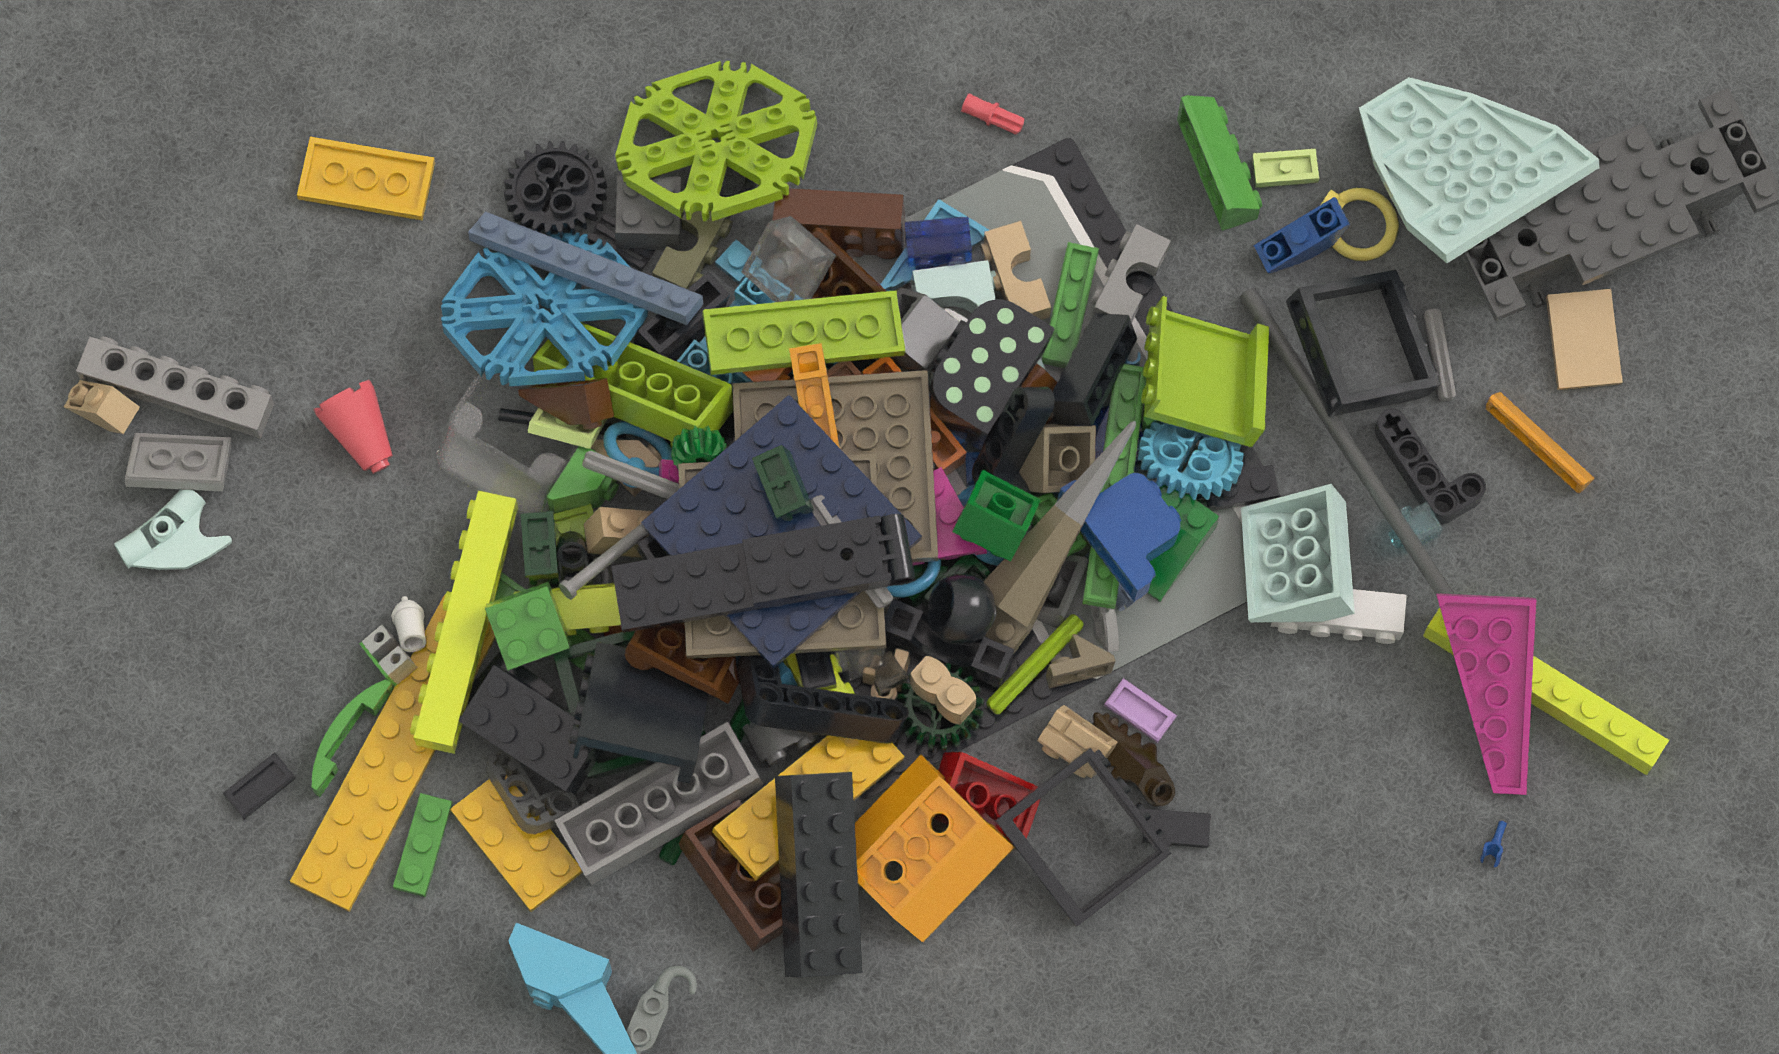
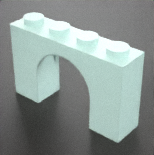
M988 260L912 271L910 281L912 291L927 295L941 308L959 307L973 313L981 304L995 300L993 277L996 276L995 270L990 271ZM931 370L928 372L929 387L934 376V372Z

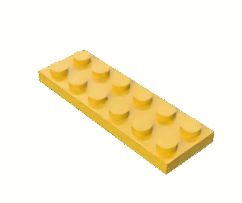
M827 735L778 776L852 772L853 799L855 800L902 762L905 756L893 743H880ZM775 778L716 825L712 831L755 881L779 862Z

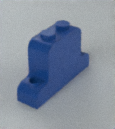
M1140 473L1129 474L1099 493L1080 530L1134 602L1149 591L1152 578L1156 576L1155 570L1149 562L1174 546L1180 531L1181 522L1177 510L1171 505L1168 507L1161 498L1162 493L1157 484L1152 480L1148 481ZM1073 480L1060 488L1058 500L1077 480Z

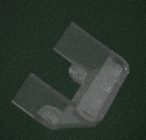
M478 373L450 416L436 453V463L439 470L476 493L479 490L515 498L518 504L516 517L521 519L520 514L550 511L547 495L579 446H574L566 460L553 453H544L538 456L531 467L528 468L476 437L483 425L482 413L477 406L488 392L485 375L483 374L481 377Z

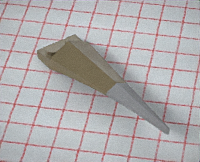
M1135 421L1130 422L1023 538L1011 562L1004 559L985 579L984 583L992 591L996 605V618L992 627H990L985 635L986 637L1014 649L1015 653L1030 633L1073 543L1136 427Z

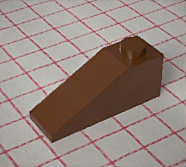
M607 378L536 384L518 390L521 398L568 425L582 424L583 429L601 427L602 420L614 417Z

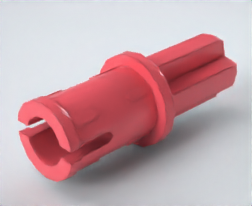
M969 93L963 103L961 112L985 121L987 126L993 124L1013 134H1018L1024 125L1023 117L1000 108L997 102L992 104Z

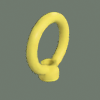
M1352 188L1340 194L1331 189L1321 205L1333 197L1337 198L1341 208L1352 201H1367L1380 209L1386 221L1385 234L1381 241L1373 247L1356 248L1347 244L1341 237L1332 247L1342 256L1356 261L1373 260L1389 251L1396 241L1399 229L1396 211L1389 200L1382 194L1367 188Z

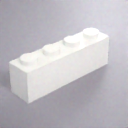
M1353 589L1355 614L1324 622H1271V627H1278L1279 632L1286 634L1297 633V630L1300 629L1309 630L1310 634L1316 637H1328L1330 633L1343 634V638L1347 640H1362V636L1375 637V641L1378 643L1392 644L1395 643V640H1400L1404 633L1406 595Z

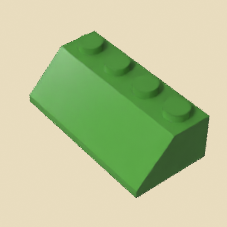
M1190 95L1181 97L1177 121L1221 230L1224 231L1258 219L1260 208H1262V201L1258 191H1252L1248 181L1251 180L1249 168L1246 162L1241 163L1237 154L1239 152V144L1235 135H1230L1227 130L1228 118L1223 106L1218 107L1214 97Z

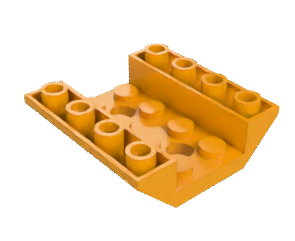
M920 755L855 822L858 883L898 923L921 942H924L1015 848L994 825L984 820L944 780L945 777L923 755ZM937 814H944L949 820L947 830L942 833H937L932 828V819ZM896 861L902 866L903 873L898 880L891 881L887 878L885 870L889 863Z

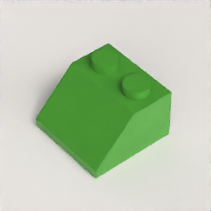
M579 446L547 495L549 510L553 511V514L589 504L592 505L593 509L601 507L605 499L611 501L619 488V484L616 483L617 480L582 466L586 452L594 450Z

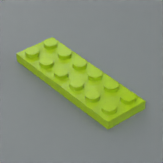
M896 291L704 309L702 313L711 375L792 367L789 348L822 343L825 363L904 356L905 354Z

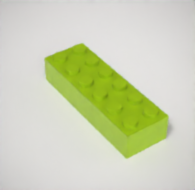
M580 322L600 345L609 346L617 337ZM548 339L533 357L534 372L538 370L564 369L569 365V362ZM629 342L613 366L607 361L608 370L604 371L602 367L594 365L592 366L594 377L589 378L585 375V380L607 378L614 417L672 442L674 441V436L681 435L682 429L692 430L695 425L701 429L709 425L711 431L719 430L734 412L732 384Z

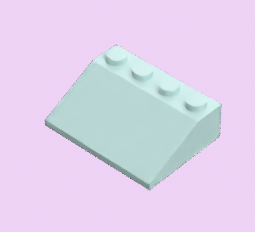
M1332 484L1241 507L1248 620L1251 623L1324 622L1355 614L1346 501Z

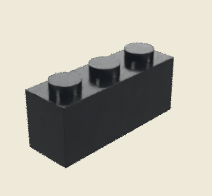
M707 272L687 289L703 296L702 307L687 325L657 314L637 331L634 344L667 357L704 326L703 310L726 307L730 294Z

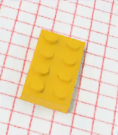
M310 137L297 198L298 200L423 221L435 159L434 157Z
M490 779L450 809L530 912L583 873L576 860L551 829L537 834H529L521 830ZM516 786L508 788L513 796H524ZM528 813L527 818L533 817L530 813ZM536 816V817H533V818H534L536 821H538L539 816Z

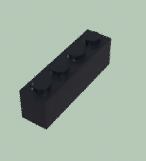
M1094 313L1052 391L1054 395L1052 413L1057 424L1093 425L1137 341L1129 315Z

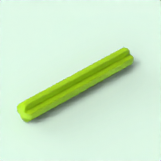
M1070 614L987 700V707L993 713L1000 714L1070 642L1072 635H1077L1084 626L1083 621L1075 614Z

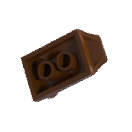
M685 622L637 630L625 650L626 660L633 667L640 670H649L655 667L729 704L740 682L736 666V656L687 659Z

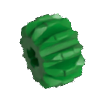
M695 425L692 430L682 429L681 435L674 436L671 458L677 468L678 464L711 462L727 448V445L719 430L711 431L709 425L703 429L697 428Z

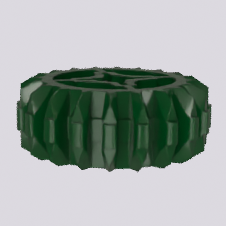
M945 664L951 677L958 678L969 686L972 684L974 678L971 675L961 679L963 675L961 667L953 674L951 673V664ZM901 683V690L904 693L897 694L896 700L903 703L909 711L908 718L903 727H910L906 730L905 735L910 738L917 733L916 744L918 746L926 739L929 740V750L934 749L935 742H941V750L944 751L947 750V741L951 740L953 746L957 748L960 746L959 735L968 741L971 738L968 729L972 731L978 730L979 724L974 719L983 718V711L977 709L984 705L983 698L976 697L975 709L960 725L956 724L951 728L940 730L942 723L946 719L940 712L938 719H936V705L916 696L917 694L910 683ZM971 687V689L977 696L981 691L980 687ZM912 707L920 708V712L927 713L930 716V728L917 719Z

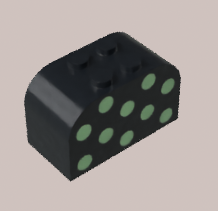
M996 299L981 304L974 310L967 322L961 319L951 335L952 338L948 344L951 347L944 346L934 361L935 364L931 370L934 372V376L929 387L930 407L934 414L950 432L981 451L1012 392L1022 386L1049 345L1055 328L1017 304L1007 300Z

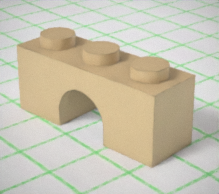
M1018 221L985 231L984 243L980 244L984 261H990L993 270L996 272V276L993 277L995 291L1000 290L1004 300L1017 304L1041 320L1050 318L1051 305L1041 278L1025 282L1017 279L1012 273V269L1017 264L1030 260L1031 248L1022 222Z

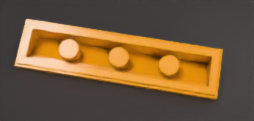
M1501 392L1495 393L1489 398L1486 410L1574 491L1581 493L1594 480L1590 473Z

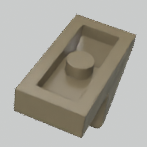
M1073 634L1069 643L1073 659L1061 657L1054 660L1052 664H1049L1046 680L1049 688L1111 674L1115 664L1114 655Z

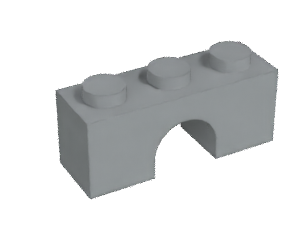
M1136 224L1132 233L1126 231L1119 245V248L1123 250L1119 259L1113 258L1106 270L1105 276L1109 277L1105 287L1098 286L1091 300V303L1095 305L1093 315L1094 313L1129 315L1131 322H1133L1141 306L1143 295L1131 290L1126 283V278L1129 274L1136 271H1143L1156 276L1169 250L1171 240Z

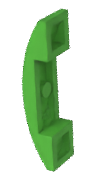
M387 679L372 685L357 695L338 714L327 730L316 754L313 766L311 787L315 795L321 797L339 771L336 763L331 761V758L364 710L376 717L393 691V686Z

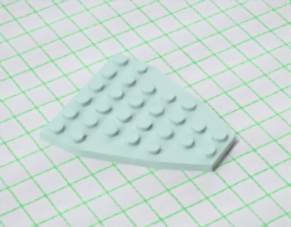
M1408 77L1359 107L1360 118L1373 164L1406 229L1446 263L1599 169V159L1558 126L1473 93Z

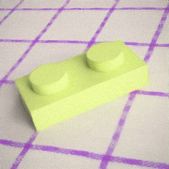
M1316 149L1253 153L1252 155L1255 188L1318 183L1319 181Z

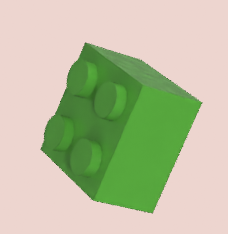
M549 582L486 604L485 611L507 670L570 648L571 641Z

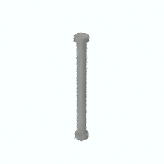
M641 524L569 581L563 580L559 584L561 592L568 599H573L577 595V590L649 533Z

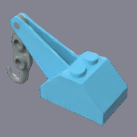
M519 923L515 924L508 940L529 995L534 998L533 1003L548 1010H551L553 1005L563 1008L603 1054H641L653 1047L668 1013L669 985L673 978L677 976L686 978L690 985L689 993L693 995L696 992L697 981L692 971L683 966L667 968L658 977L657 982L640 998L626 1031L606 990V985L612 973L609 959Z

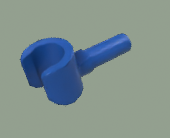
M1499 821L1494 837L1491 841L1484 844L1480 857L1481 863H1483L1485 856L1493 855L1496 859L1494 867L1500 864L1503 853L1501 839L1507 825L1506 822Z

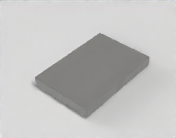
M134 433L125 475L126 487L223 491L231 452V437Z

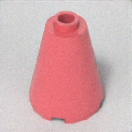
M370 380L359 383L361 388L356 391L348 388L322 402L319 405L320 408H315L314 412L364 471L371 469L374 474L390 465L388 459L393 455L374 386Z

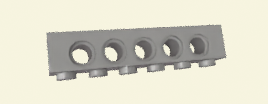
M101 336L100 339L89 337L76 369L80 380L113 386L124 395L261 439L274 406L272 396L268 390L256 385H251L250 388L239 385L237 380L229 376L222 375L220 378L208 375V371L198 366H191L190 369L180 366L176 360L167 356H161L158 359L149 356L147 351L139 347L131 346L130 349L118 346V342L108 337ZM113 362H124L121 369L117 371L109 370ZM150 370L154 372L153 377L149 380L143 381L139 379V376L144 371ZM176 380L184 381L183 387L179 390L169 389L172 382ZM205 390L215 392L213 397L208 400L199 399L200 394ZM235 400L245 401L244 406L238 410L229 408L230 404Z

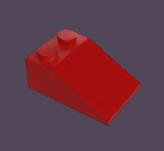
M945 752L938 769L945 777L944 780L984 820L994 825L1007 839L1008 837L995 822V819L1038 787L964 752ZM1041 798L1013 819V822L1026 839ZM937 814L933 817L934 819L949 825V820L946 815Z

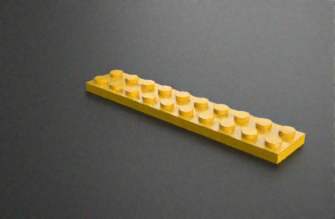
M445 595L425 630L426 645L421 650L413 652L410 657L418 668L394 687L290 880L291 884L350 912L436 751L416 746L414 735L410 734V728L414 715H420L422 704L418 703L419 693L422 684H428L430 673L426 672L427 662L430 653L436 654L438 642L434 640L438 622L444 623L447 612L443 610ZM490 622L487 627L476 674L496 639Z

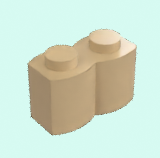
M925 656L911 672L910 684L915 693L923 700L935 704L940 714L948 721L960 725L975 709L976 695L971 687L964 681L951 677L948 669L937 659Z

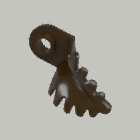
M1095 712L1092 724L1118 742L1107 758L1111 764L1109 767H1114L1111 771L1114 779L1120 776L1125 782L1134 783L1144 799L1153 806L1169 804L1175 796V787L1164 766L1157 761V746L1152 742L1141 745L1142 735L1139 732L1130 736L1127 735L1129 728L1127 723H1122L1118 727L1119 720L1117 717L1109 720L1110 715L1108 713L1102 715L1099 712ZM1160 786L1159 792L1155 793L1157 788Z

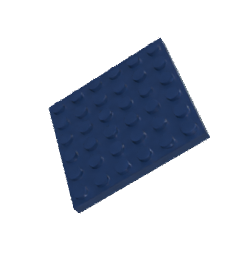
M788 395L641 522V526L669 556L743 543L742 539L821 526L812 512L808 514L796 513L792 515L793 520L791 521L776 518L752 458L780 445H783L791 452L810 501L816 496L823 495L825 499L821 502L832 518L837 515L841 522L874 516H880L881 518L886 515L901 513L800 405ZM904 517L911 549L922 539V535ZM862 591L724 616L774 669Z

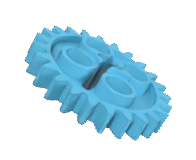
M1153 422L1150 429H1145L1143 437H1141L1138 448L1140 450L1138 460L1142 461L1141 470H1148L1146 478H1157V486H1168V494L1177 490L1179 491V498H1183L1185 493H1190L1193 500H1196L1197 494H1202L1208 500L1211 492L1219 497L1221 496L1222 489L1230 491L1232 483H1237L1243 467L1244 453L1239 452L1241 444L1160 422V424ZM1199 440H1202L1199 443L1198 449L1194 450V446L1196 445V443ZM1184 462H1188L1186 469L1183 472H1181L1183 469Z

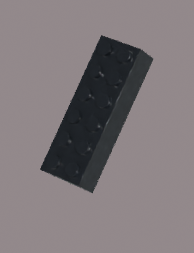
M852 772L775 776L785 977L804 978L863 973Z

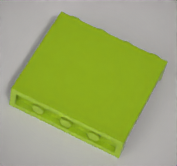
M1162 296L1157 305L1149 309L1146 317V325H1149V334L1146 338L1144 349L1148 351V358L1143 368L1146 385L1141 396V402L1145 403L1144 417L1252 447L1265 431L1269 327L1257 323L1250 334L1168 311L1166 310L1167 297Z

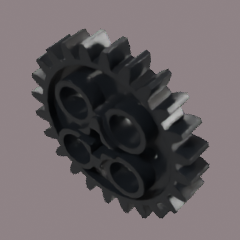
M548 141L546 150H543L539 144H536L535 154L525 150L526 160L523 161L516 158L515 165L517 169L508 168L510 179L504 180L505 189H507L504 191L505 201H508L506 203L508 212H513L515 222L522 220L521 223L524 227L530 228L533 226V230L537 232L545 230L546 235L550 237L553 231H557L558 236L562 239L564 230H569L573 236L576 235L575 227L578 225L586 230V219L596 221L595 211H603L604 209L602 201L607 200L606 190H604L607 188V182L603 178V167H598L596 157L589 159L587 149L578 154L577 144H574L569 150L566 149L564 141H561L559 148H554L552 142ZM565 167H567V169L564 171L563 175H561L563 169H564ZM545 168L554 169V171L549 174L541 173V171ZM576 179L583 180L580 184L576 185L570 183ZM533 195H540V196H541V197H540L539 199H537V200H529V199H528L529 197H531V196H533ZM550 204V207H549L548 211H547V212H544V211L547 209L548 205ZM564 205L570 207L564 211L557 210L560 206Z

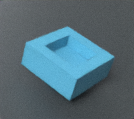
M735 240L715 261V265L740 284L749 272L760 263V258L738 240Z

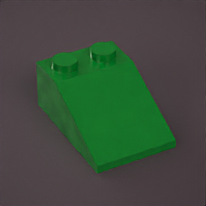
M1166 485L1159 488L1162 493L1161 498L1168 507L1171 505L1177 510L1181 522L1180 531L1174 546L1149 562L1154 568L1156 576L1152 578L1147 593L1159 602L1162 601L1216 529L1219 516L1197 500H1193L1187 493H1185L1183 498H1179V491L1177 490L1168 494V486Z

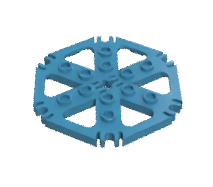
M577 232L573 236L571 233H565L562 239H560L558 234L551 235L552 238L630 267L608 242L603 247V242L600 238L595 244L588 245V234L580 236V233ZM487 247L483 249L484 257L479 252L476 254L444 297L441 305L443 333L481 377L485 372L486 379L490 380L494 374L500 373L501 384L505 385L509 382V387L584 381L585 375L589 378L594 377L592 368L594 365L602 367L604 371L608 370L607 361L612 366L615 364L648 317L649 312L644 308L595 289H581L582 284L551 272L543 281L528 263L500 252L492 253ZM485 276L494 277L510 294L506 296L466 299L477 282ZM539 304L542 307L544 306L546 309L550 308L551 313L548 310L546 311L544 308L539 309ZM621 319L626 324L613 343L609 346L600 345L580 322ZM509 328L494 350L486 356H482L466 338V335L473 330ZM545 337L552 342L569 362L566 368L560 370L550 369L530 372L524 368Z

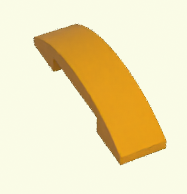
M822 343L789 348L800 407L839 447Z

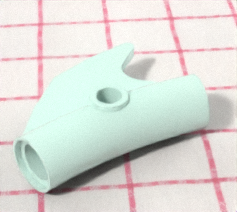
M180 489L153 517L132 533L115 542L114 545L128 569L138 567L174 570L188 569L212 557L230 545L232 539L230 536L206 537L202 535L199 525L202 509L206 502L195 491Z

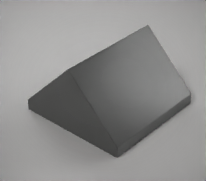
M1074 555L1066 557L1037 617L1038 621L1054 628H1058L1061 625L1089 561L1086 557Z

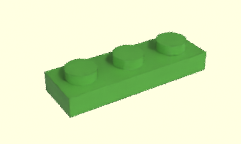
M420 793L394 881V889L426 897L451 812L450 809L453 805L452 801Z

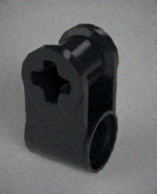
M565 532L557 541L559 583L563 580L569 581L589 565L586 542L584 537L578 532ZM570 545L577 546L580 549L574 555H568L563 550ZM593 579L585 585H593Z

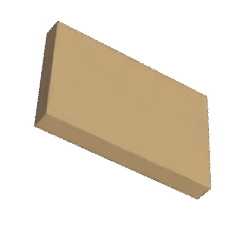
M1611 289L1547 295L1546 302L1557 389L1565 390L1622 384Z

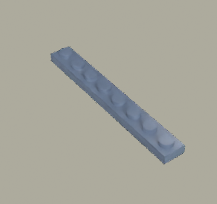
M485 212L468 231L469 241L685 325L690 322L703 305V296L488 212Z

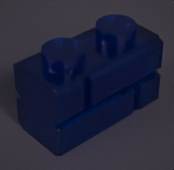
M968 216L904 222L908 267L915 266V269L920 270L933 268L934 264L947 263V266L966 264L967 261H972Z

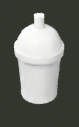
M404 596L392 612V622L396 627L401 648L407 652H416L426 645L423 621L425 617L424 610L415 601L408 600V597Z

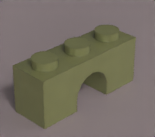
M701 211L694 212L691 220H687L684 213L681 219L682 229L695 235L698 239L697 244L688 251H677L666 246L652 272V276L685 289L692 286L704 276L701 272L705 265H712L719 250V248L715 247L720 237L725 239L732 228L733 221L730 220L731 216L712 221V211H710V217L706 222L702 219Z

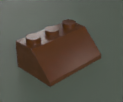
M820 228L815 229L780 275L805 299L886 292L873 277Z

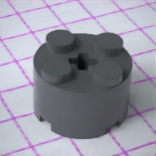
M748 724L742 728L760 764L767 762L769 768L786 760V752L796 747L799 753L815 745V736L818 735L758 725L750 729Z

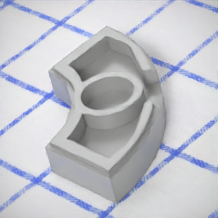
M1086 566V568H1085L1084 586H1085L1087 566ZM1090 605L1094 620L1095 638L1107 652L1118 651V626L1115 609Z

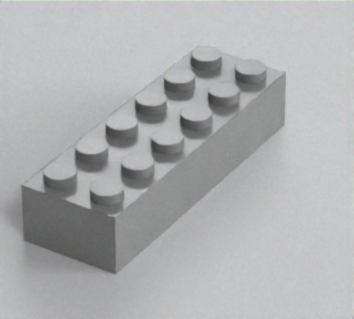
M728 722L701 737L691 784L678 781L680 767L656 762L554 820L583 874L591 885L683 834L686 830L734 801L742 800L764 787Z

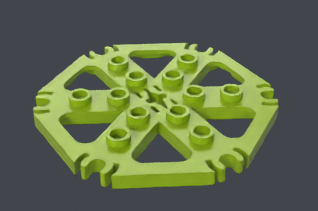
M721 61L652 82V86L645 87L647 99H642L636 95L634 97L635 104L630 102L615 154L618 170H622V178L626 182V186L681 218V214L685 209L687 220H691L692 214L696 211L702 212V219L706 222L710 217V211H712L711 218L712 221L781 200L783 199L782 195L787 196L789 194L787 182H792L798 186L800 184L799 177L804 180L817 128L815 111L811 110L810 101L806 98V95L751 64V68L747 73L746 62H742L740 69L736 71L731 70L730 61H726L723 64V70L720 71L722 66ZM703 79H710L714 82L706 114L675 97L672 94L673 90ZM753 83H759L783 98L776 105L741 115L748 87ZM641 119H648L675 135V137L642 147L636 146L633 143L638 123ZM799 132L795 152L786 159L779 158L757 145ZM718 138L721 142L715 143L712 139ZM692 165L686 188L679 193H672L649 179ZM727 166L760 185L756 189L731 197L720 196Z

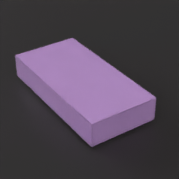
M1124 678L1104 704L1106 708L1157 743L1177 717L1173 712Z

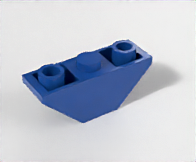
M1333 197L1258 242L1254 247L1267 273H1273L1307 261L1332 247L1349 228L1350 223L1337 198Z

